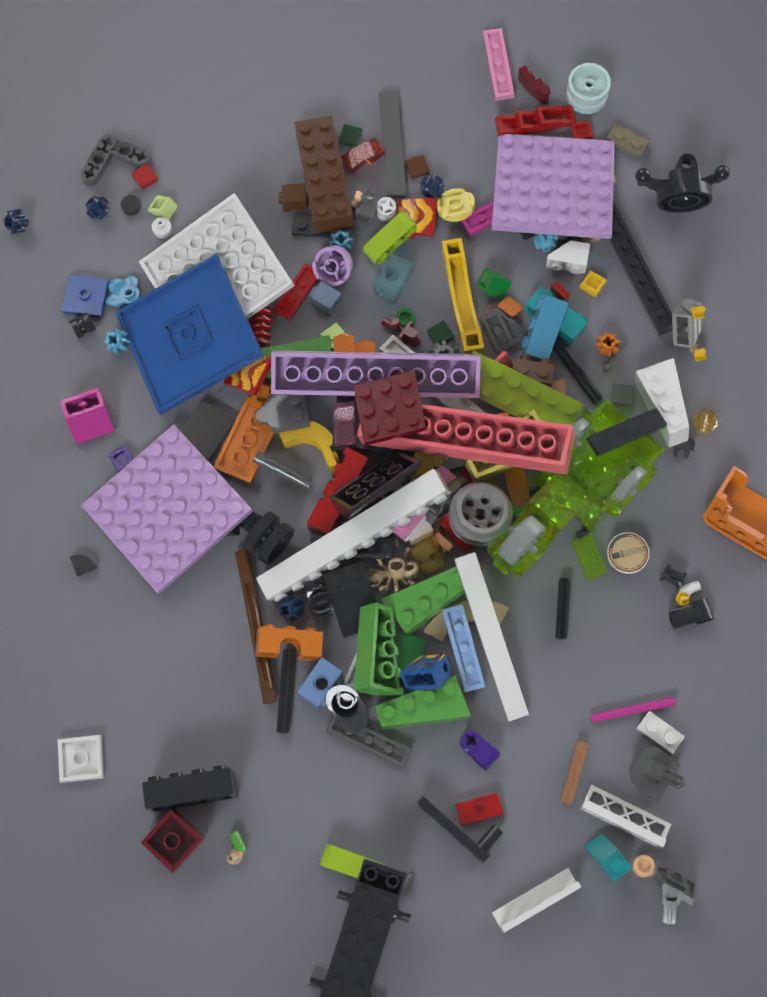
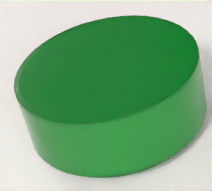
M404 308L396 313L395 318L399 319L402 327L405 328L409 321L413 322V325L415 324V314L412 310Z

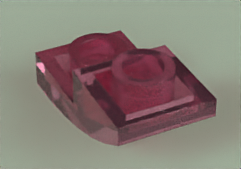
M354 401L334 403L333 433L335 446L355 444L356 406Z

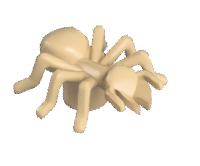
M406 547L403 559L393 557V559H390L388 567L383 564L381 559H376L380 567L386 571L378 569L368 570L370 572L368 576H372L368 577L369 581L374 583L371 584L372 588L380 587L386 578V585H382L379 588L381 592L388 591L392 579L395 592L399 591L398 581H401L406 587L415 585V582L411 580L418 576L419 566L416 561H407V555L410 551L409 547Z

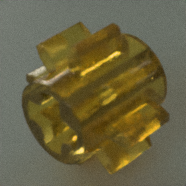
M701 409L699 414L694 413L692 422L693 426H696V431L710 434L712 429L717 430L719 420L718 417H715L714 411Z

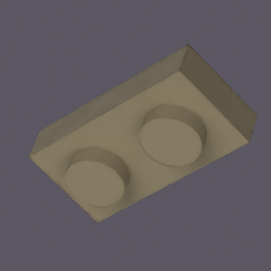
M616 123L606 138V141H615L616 148L640 159L649 144L648 139Z

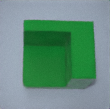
M485 268L476 285L485 294L502 300L512 282L504 274Z

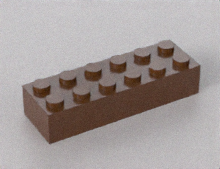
M332 115L294 122L315 234L354 227L353 214Z

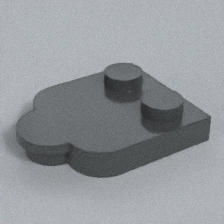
M278 394L270 396L266 399L265 405L256 412L257 420L264 425H268L269 429L275 433L310 427L305 395Z

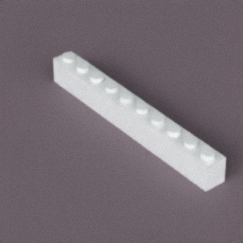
M435 469L430 470L258 576L256 579L266 599L276 602L285 599L287 593L292 590H300L305 586V582L318 579L322 576L321 573L327 569L332 570L336 568L344 558L350 559L354 557L362 547L368 548L375 543L374 540L380 536L386 537L393 532V528L398 525L404 526L411 521V517L416 514L422 515L429 510V506L434 503L440 504L447 499L446 496L451 494L440 473Z

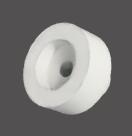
M160 217L153 221L152 230L156 237L163 239L170 236L172 226L167 218Z

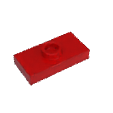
M498 793L455 804L461 826L503 815Z

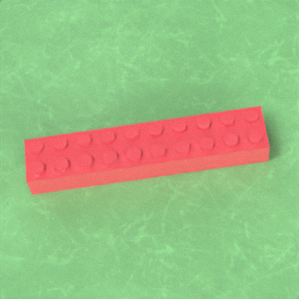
M422 404L426 431L371 444L372 446L567 475L575 431L573 425ZM360 425L357 436L364 444Z

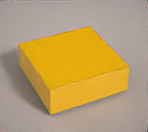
M590 270L579 288L596 298L606 284L607 279Z

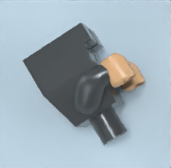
M367 190V193H364V195L362 192L356 191L355 200H352L350 204L351 209L355 210L353 214L354 221L368 226L371 225L377 210V198L374 197L375 192L373 190Z

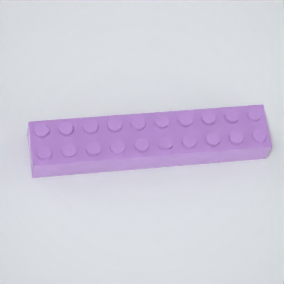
M273 350L271 352V394L355 396L353 387L355 385L414 370L420 397L479 398L481 356L479 354Z

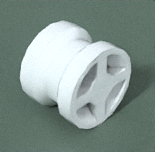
M384 197L377 202V216L380 220L389 222L396 216V203L393 199Z

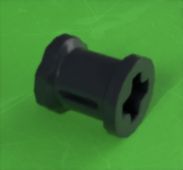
M668 564L660 581L665 580L676 586L675 588L679 590L687 573H681L671 568V565Z

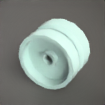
M584 63L574 68L569 75L566 90V100L569 106H573V110L581 114H593L600 111L607 102L611 86V78L608 72L602 66L595 63Z

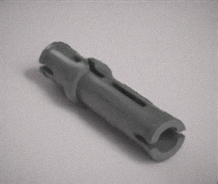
M259 450L257 451L252 461L253 463L268 469L269 473L272 474L273 472L305 490L309 488L313 480L312 478L279 462V459L276 457L273 459ZM284 471H286V472H288V473H290V474H292V475H294V476L300 478V480H298L297 478H295V477H293V476H291V475L285 473Z

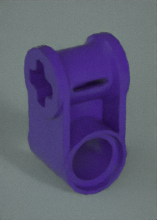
M475 731L465 732L460 739L461 748L485 771L501 755L492 744ZM466 737H467L468 739H470L471 737H473V738L475 739V740L473 741L474 745L471 744V745L468 746V745L466 744V742H467Z

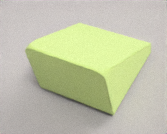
M157 195L147 211L158 217L170 220L177 209V205L170 197Z

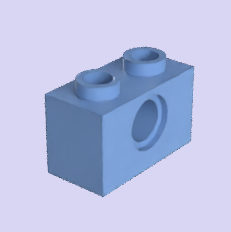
M321 657L297 691L298 696L319 710L322 706L326 707L328 691L333 686L341 685L344 681V678H342L344 675L343 671ZM320 680L328 682L327 688L323 690L318 689L316 685Z

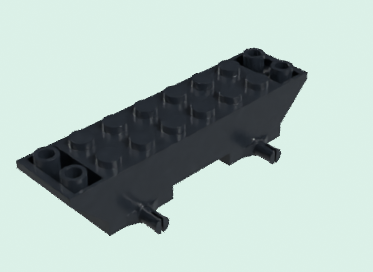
M364 858L353 893L351 894L339 889L336 899L349 902V907L326 979L322 981L311 976L308 986L321 990L320 997H371V988L391 925L396 919L409 923L411 914L399 910V900L407 873Z

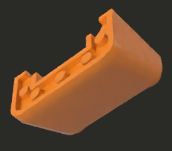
M733 466L705 511L703 521L709 527L767 560V499L745 487L749 480L747 474Z

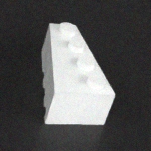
M674 358L636 371L635 386L648 410L657 407L667 422V426L661 429L660 432L668 447L688 441L689 423Z

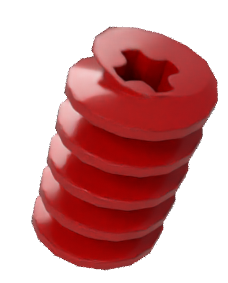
M269 305L265 306L248 320L260 348L271 345L267 341L271 339V334L266 332L272 331V327L268 325L273 323V320L269 317H273L274 313L269 311L271 308Z

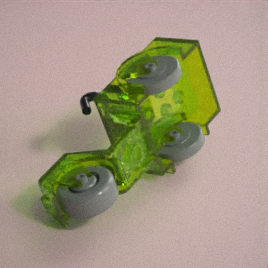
M608 399L593 413L585 408L578 421L573 425L575 439L567 475L538 471L533 481L537 487L529 491L531 499L526 503L509 528L493 544L487 547L488 554L494 559L493 565L504 575L509 572L516 579H521L544 556L559 533L574 518L584 526L576 532V537L582 539L592 532L608 515L613 519L618 517L652 479L658 470L655 465L666 448L652 436L647 435L597 457L586 440L588 436L630 418Z

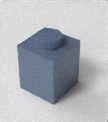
M322 281L318 286H314L310 292L311 305L332 316L342 302L341 293Z

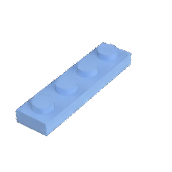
M463 604L441 610L464 693L486 687Z

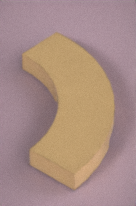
M468 601L450 606L454 607L463 604L467 622H475ZM492 601L500 626L509 607ZM442 612L434 617L424 630L426 635L441 643L448 635Z

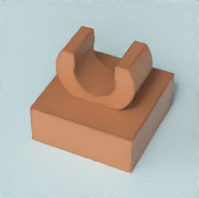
M442 530L438 531L433 537L436 541L432 544L431 548L435 549L438 545H441L442 552L439 555L443 556L447 552L454 550L458 545L446 531Z

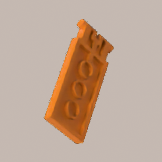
M263 383L257 396L252 395L251 398L247 396L213 466L216 471L249 485L252 484L260 465L252 462L257 451L259 450L261 453L266 454L275 435V432H272L268 425L262 424L256 417L257 410L265 405L266 399L270 396L278 395L270 393V385Z

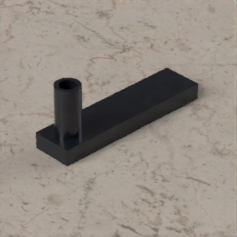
M424 796L417 802L418 806L482 863L490 856L487 853L503 834L493 824L476 844Z

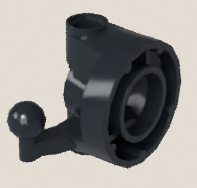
M688 153L683 154L679 158L675 169L669 172V179L652 178L647 168H640L635 173L637 185L646 186L656 191L657 207L662 211L670 213L692 212L708 206L712 202V185L719 184L730 176L729 168L726 165H720L715 169L714 174L701 178L696 158ZM682 164H687L690 168H685Z

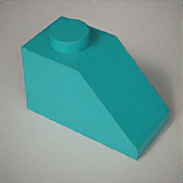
M602 833L584 846L611 883L632 869L620 851Z

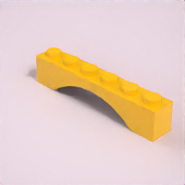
M462 238L442 241L441 252L462 354H472L473 351L484 355V344L472 300Z

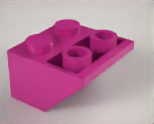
M99 388L60 401L66 422L76 445L115 432L104 397Z

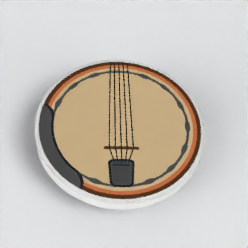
M629 532L621 533L610 541L607 548V557L611 566L617 571L633 574L642 570L647 564L649 548L645 540L639 535Z

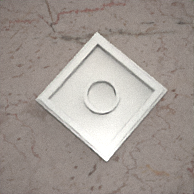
M102 735L57 739L60 783L104 778Z

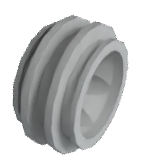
M485 482L470 483L460 488L452 498L448 513L449 524L455 535L466 544L477 547L490 546L500 541L509 529L513 517L512 505L505 492L495 485ZM468 502H472L473 506L468 507L466 506V504ZM492 510H496L498 515L494 516ZM463 515H467V516H468V520H467V521H466V519L464 518ZM480 516L482 520H478L475 517ZM488 524L494 525L493 527H487Z

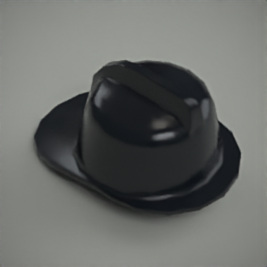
M340 684L333 686L328 691L326 704L340 727L348 732L361 731L368 722L369 714L358 691H354V688L348 685Z

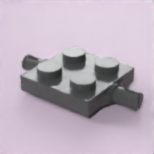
M461 476L456 481L451 480L447 485L451 494L446 496L447 499L440 504L434 503L429 507L427 511L429 515L426 518L429 524L433 525L448 513L452 498L460 488L466 486L468 482L466 478Z

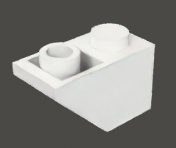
M569 241L548 255L546 267L555 271L566 270L573 274H585L590 244Z

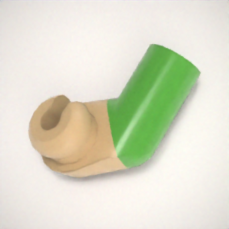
M239 831L229 835L233 848L230 854L227 855V861L232 865L239 864L246 852V846Z

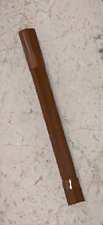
M243 548L236 551L235 555L255 655L257 630L259 627H263L250 552ZM255 657L263 704L277 702L270 659L268 657Z

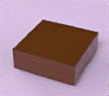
M424 155L405 160L411 180L430 174Z

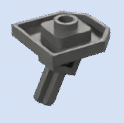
M655 746L640 749L629 767L631 783L658 802L668 785L677 789L683 788L685 786V779L675 774L681 764Z
M656 865L653 870L652 879L663 889V922L668 925L675 924L677 906L681 900L690 905L693 904L697 884L688 880L677 871Z

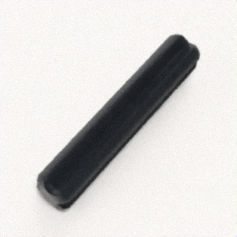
M560 578L558 584L555 637L559 640H565L568 632L569 578Z

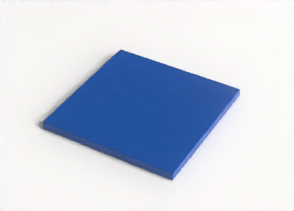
M217 254L116 311L123 331L128 333L126 338L131 341L129 346L156 410L160 415L264 357Z

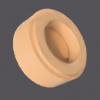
M640 855L634 859L632 869L637 876L646 878L653 874L655 862L648 855Z

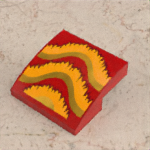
M437 198L397 200L396 215L404 211L417 225L416 231L408 239H414V236L434 237Z
M264 355L258 361L227 377L223 383L246 394L257 396L271 368V358Z

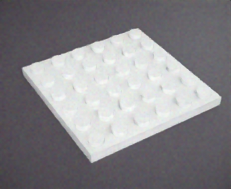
M235 193L139 261L156 289L217 254L247 319L295 286Z

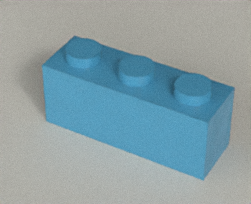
M545 294L537 298L534 307L536 309L535 315L530 318L528 328H530L528 335L524 336L521 343L522 352L549 360L568 302Z

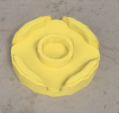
M465 189L448 190L442 194L440 199L438 198L436 202L437 212L446 221L464 220L472 215L475 210V198L471 192H465Z

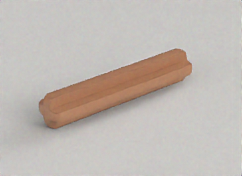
M578 741L560 799L561 803L571 805L588 750V744L582 741Z

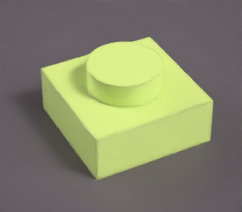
M337 322L321 333V337L330 335L332 351H334V336L346 334Z

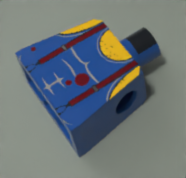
M445 653L420 656L403 668L400 673L406 690L440 689L452 674L448 656Z

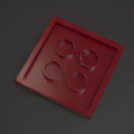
M414 370L353 386L363 441L366 446L427 430Z

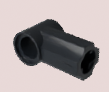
M707 598L696 600L688 606L668 612L673 629L694 623L698 625L714 619Z

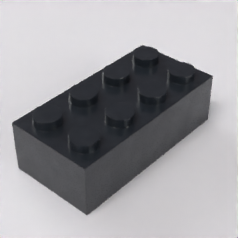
M226 765L213 766L211 771H204V768L191 770V774L187 775L182 772L169 774L170 778H161V776L148 777V781L142 782L145 809L150 812L238 798L235 772L230 767H226Z

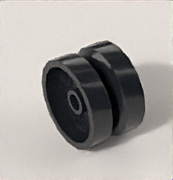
M269 511L252 527L245 538L243 548L251 554L258 553V559L265 565H270L288 546L295 529L285 522L280 524V518Z

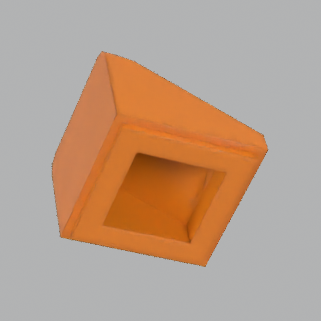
M510 296L497 305L499 310L513 320L524 310V307Z

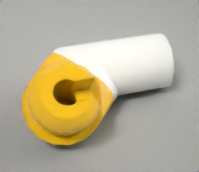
M698 580L679 588L675 598L677 605L681 607L688 606L691 594L701 590Z

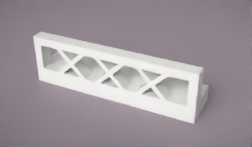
M593 785L590 786L580 808L659 849L664 847L667 840L665 838L671 827L670 823ZM593 791L602 796L603 805L599 806L589 801ZM606 798L612 800V802L607 803ZM614 803L620 804L624 814L619 816L611 812L609 805ZM634 813L640 814L644 824L639 826L631 822L629 815ZM658 823L664 826L661 836L651 832L649 825Z
M569 868L495 910L492 912V915L504 933L581 888V885L578 881L576 882Z

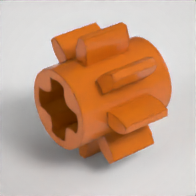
M605 331V335L602 337L597 336L599 343L595 344V349L600 350L599 356L607 355L610 358L613 352L615 354L618 353L619 349L617 346H620L621 341L616 340L615 333L612 335Z

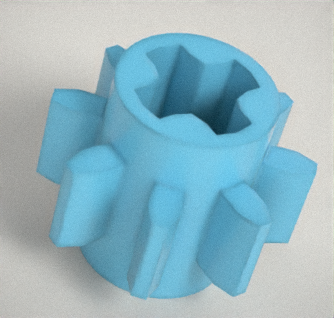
M339 230L336 234H331L332 241H329V246H340L346 251H352L350 245L354 244L353 238H349L348 231L345 233Z
M536 234L533 242L537 250L541 248L543 252H549L556 248L559 237L558 235Z
M114 328V332H107V337L104 341L108 345L107 350L110 352L114 351L118 355H120L121 351H127L128 343L131 342L126 338L128 333L120 332L116 328Z

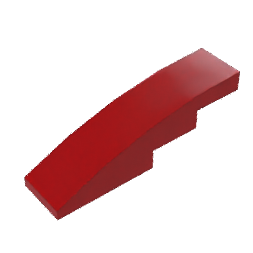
M538 106L535 111H517L515 115L496 116L494 121L499 137L506 134L525 135L568 127L570 123H576L573 106Z

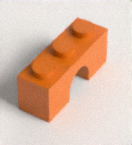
M265 624L257 630L255 657L277 658L280 654V645L286 642L292 643L297 648V660L319 661L322 657L323 632L317 631L316 628L296 630L294 626H285L283 629L275 628V625Z

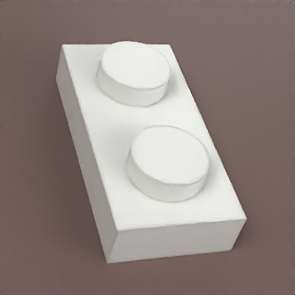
M648 711L636 728V730L671 755L685 737L650 711Z

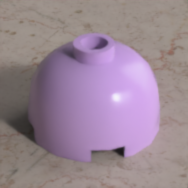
M327 246L317 252L312 262L313 272L318 280L320 279L328 286H338L350 277L353 270V260L350 253L340 246Z

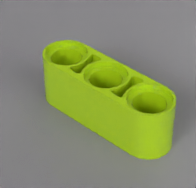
M402 211L370 239L362 250L375 265H379L416 231L417 225Z
M327 843L319 865L355 879H358L364 858L382 865L385 864Z

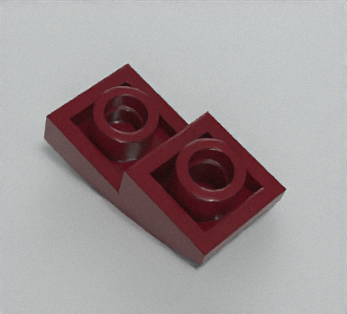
M526 65L520 67L518 80L521 85L539 102L547 104L551 94L548 84H544L542 78L535 80L532 71L529 72Z

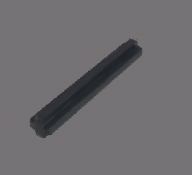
M557 336L553 349L592 403L598 404L602 401L603 396L561 338Z
M284 649L282 655L276 727L277 733L281 734L289 732L295 650Z

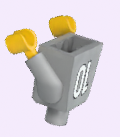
M683 299L672 313L673 345L687 347L693 353L695 361L706 360L705 348L699 349L696 343L703 327L704 311H706V308L702 306L701 302H696L694 299Z

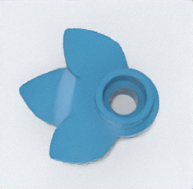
M129 275L125 280L118 278L111 280L108 283V288L112 294L105 300L106 304L119 307L123 304L129 305L139 299L141 293L138 289V279L133 275Z

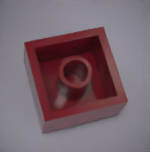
M173 808L169 810L140 843L166 868L174 873L206 837L179 811Z

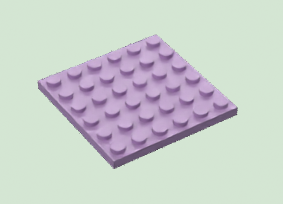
M520 134L499 136L492 230L611 239L615 141Z
M172 425L81 505L158 594L162 593L253 512L249 505L175 425Z

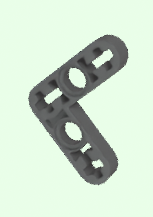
M109 134L103 135L81 171V178L84 184L94 186L99 182L112 157L138 168L146 163L150 165L151 157L146 149ZM109 142H111L112 145H108L107 147H105V143L109 144ZM123 148L130 149L127 155L120 154ZM100 156L104 158L101 164L94 163L95 158ZM143 156H145V160L142 159L141 161H139L138 157L142 158ZM93 173L94 177H89L88 179L87 175H91Z

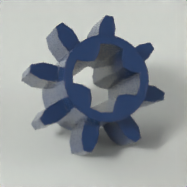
M431 174L429 178L424 176L420 183L421 192L427 198L441 197L444 191L443 180L437 175Z
M92 196L85 204L88 210L86 214L92 220L94 218L103 219L110 211L108 208L109 201L104 196Z
M21 209L7 211L8 215L4 217L5 227L11 230V234L25 232V228L29 224L27 215L21 213Z
M291 594L286 596L285 599L280 600L279 612L284 619L289 618L293 622L298 620L299 617L304 616L305 605L300 597L294 598V595Z

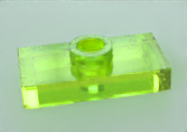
M591 535L571 542L587 581L607 574L606 567Z

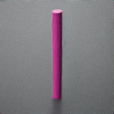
M674 697L591 714L590 718L591 722L595 723L674 706L676 701Z

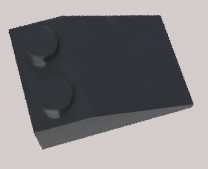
M363 561L323 574L343 638L358 634L360 607L376 603Z

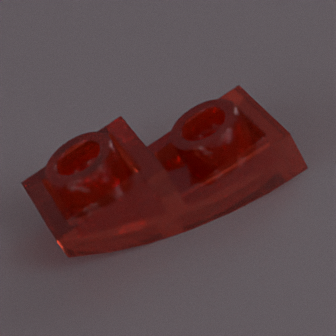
M374 138L354 147L342 155L341 159L349 172L353 174L365 163L368 162L371 165L386 153L379 141Z

